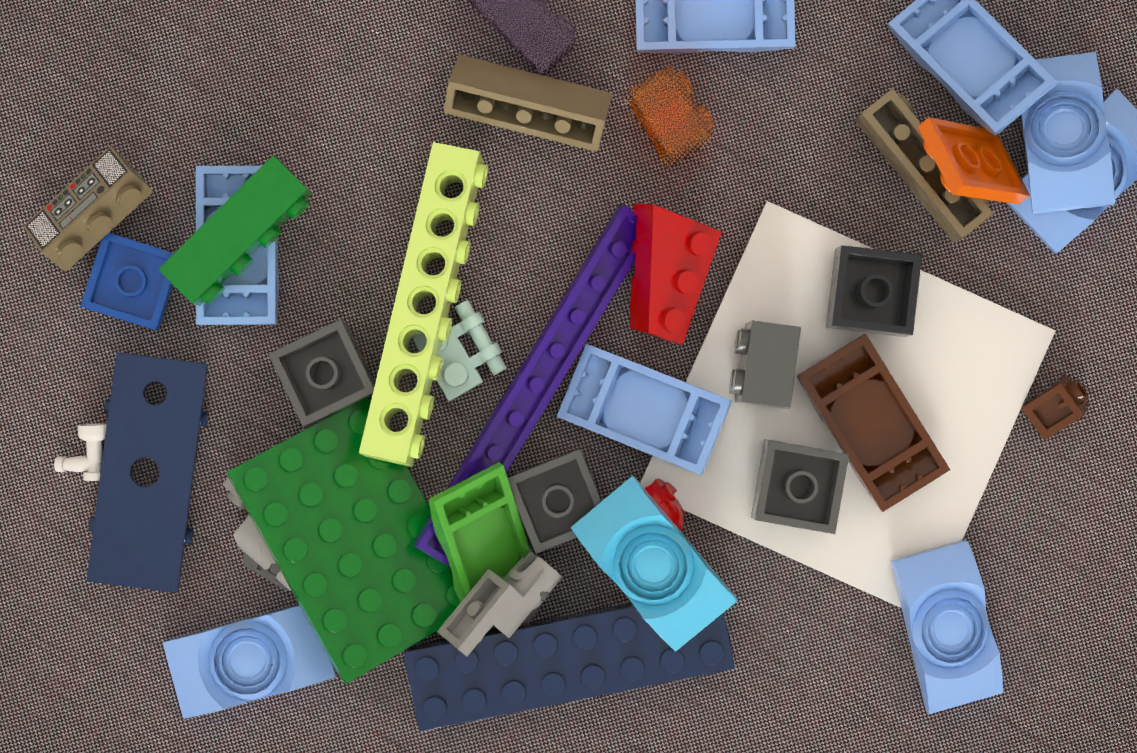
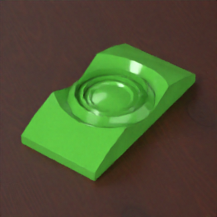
M498 462L429 498L434 532L447 556L452 571L453 587L460 603L488 569L504 579L516 563L531 551L504 466Z

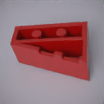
M634 203V215L637 216L636 241H633L632 253H635V276L631 278L629 328L663 341L683 345L722 231L654 204Z

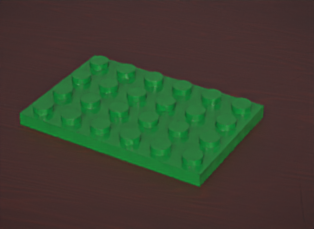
M369 398L344 408L226 473L343 684L350 683L439 630L460 604L453 587L451 568L413 545L429 519L431 512L428 503L407 466L365 457L359 453L371 403Z

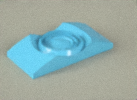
M633 475L571 526L572 531L598 566L620 587L642 618L675 652L738 601V598Z

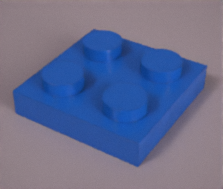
M108 233L101 239L80 307L159 331L173 284L158 269L174 253Z

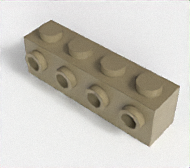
M459 54L448 81L443 113L598 152L613 93Z
M892 88L863 111L854 121L954 243L963 239L994 213L988 207V200L952 195L943 186L940 180L941 172L935 160L926 153L923 147L924 139L917 128L921 123L913 114L914 108L902 94H897Z

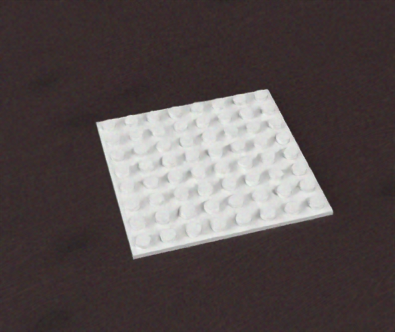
M767 201L686 379V383L732 400L703 476L652 456L640 484L644 488L648 487L657 478L668 482L677 489L673 495L679 501L683 510L901 608L890 560L962 541L1056 330L920 270L913 336L900 337L826 328L835 249L841 245L873 248ZM754 320L801 327L790 409L734 402L735 394L729 393L732 369H739L741 354L734 353L737 330L745 327V323ZM863 334H866L949 466L950 471L884 512H881L848 462L835 534L752 519L751 512L764 439L843 453L812 405L797 375Z

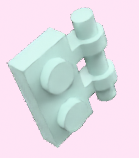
M468 300L454 307L462 321L451 328L450 337L447 342L442 341L439 357H443V366L437 382L449 402L484 382L476 369L486 363L493 376L507 369L500 356L503 353L497 342L493 344L482 325L485 322L480 312L475 313ZM468 332L480 351L472 357H469L459 337ZM415 335L412 338L421 352L427 344V338L425 335Z

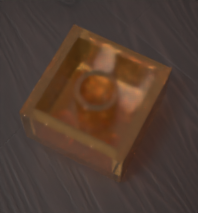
M672 65L667 66L629 89L627 104L667 169L708 145L713 135L711 127L715 126L707 109L703 105L697 108L692 100L690 93L694 90L684 72L681 70L676 73Z

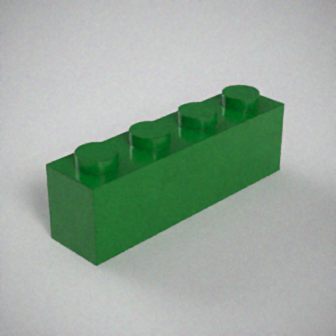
M272 155L158 270L192 304L200 306L205 302L209 305L222 294L225 288L221 284L230 275L239 276L253 262L250 256L261 245L267 248L280 236L282 231L279 227L289 217L294 220L308 208L310 202L307 199L313 193L279 159Z

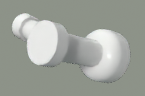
M107 423L77 425L79 438L86 441L87 456L69 458L57 456L54 461L55 471L83 472L84 481H100L103 458L102 440H105Z

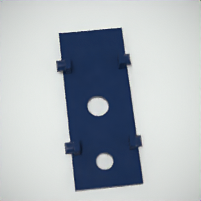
M116 352L111 397L106 399L104 404V414H108L96 511L95 516L90 517L88 525L89 532H93L86 581L173 593L179 592L185 544L191 545L194 529L187 528L200 426L207 427L209 412L202 410L209 364ZM152 382L162 383L167 390L166 399L159 405L151 404L145 397L146 387ZM145 457L153 459L157 463L160 473L158 480L153 485L147 487L139 485L132 477L134 463Z

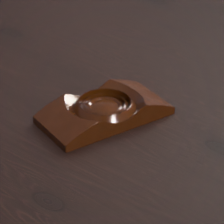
M863 334L797 375L812 405L843 453L849 454L848 462L881 512H884L950 471L949 466L866 334Z

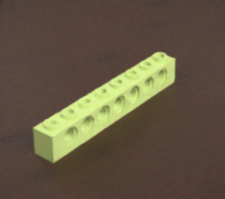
M436 142L432 143L359 453L365 457L413 467L414 458L420 459L422 455L425 436L420 435L423 420H429L433 410L434 396L429 395L432 381H438L441 375L443 357H439L442 341L447 342L450 337L452 318H448L451 302L457 303L460 295L461 280L457 279L460 264L465 265L468 260L470 241H466L469 226H475L479 203L475 202L478 188H484L488 174V165L484 164L479 151ZM455 182L463 184V191L459 196L455 198L444 196V191L449 184ZM445 220L454 222V229L449 235L444 237L435 235V229L440 222ZM435 258L445 260V267L441 273L437 275H428L426 273V267L431 260ZM427 296L435 297L436 305L433 311L428 314L418 313L417 305L422 298ZM415 335H425L427 338L425 348L419 353H410L408 350L410 339ZM408 373L416 374L418 379L416 387L410 392H401L399 389L400 379ZM398 412H406L408 415L407 426L402 431L393 432L390 428L392 416Z

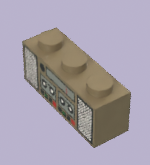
M110 146L32 217L23 228L40 252L63 271L67 272L152 194L153 190L134 166Z

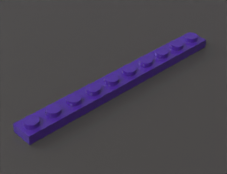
M619 205L447 489L498 462L504 466L506 473L635 261L632 245L633 241H636L637 216L627 206ZM430 515L413 545L450 567L447 556L434 532Z

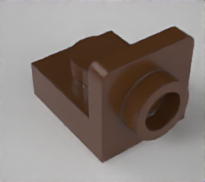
M1064 374L1058 378L1056 384L1024 403L1021 409L1042 438L1046 440L1083 417L1088 408L1087 400L1089 397L1084 387L1077 380L1071 381L1067 374Z

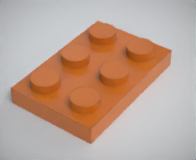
M931 117L917 126L924 139L923 147L926 153L935 160L941 172L940 180L952 195L1020 204L1030 196L998 134L995 136L985 128Z

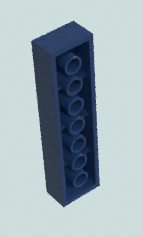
M632 602L524 623L519 626L510 638L498 629L489 630L468 656H465L446 639L410 646L404 651L419 732L735 669L724 613L675 652L642 618Z

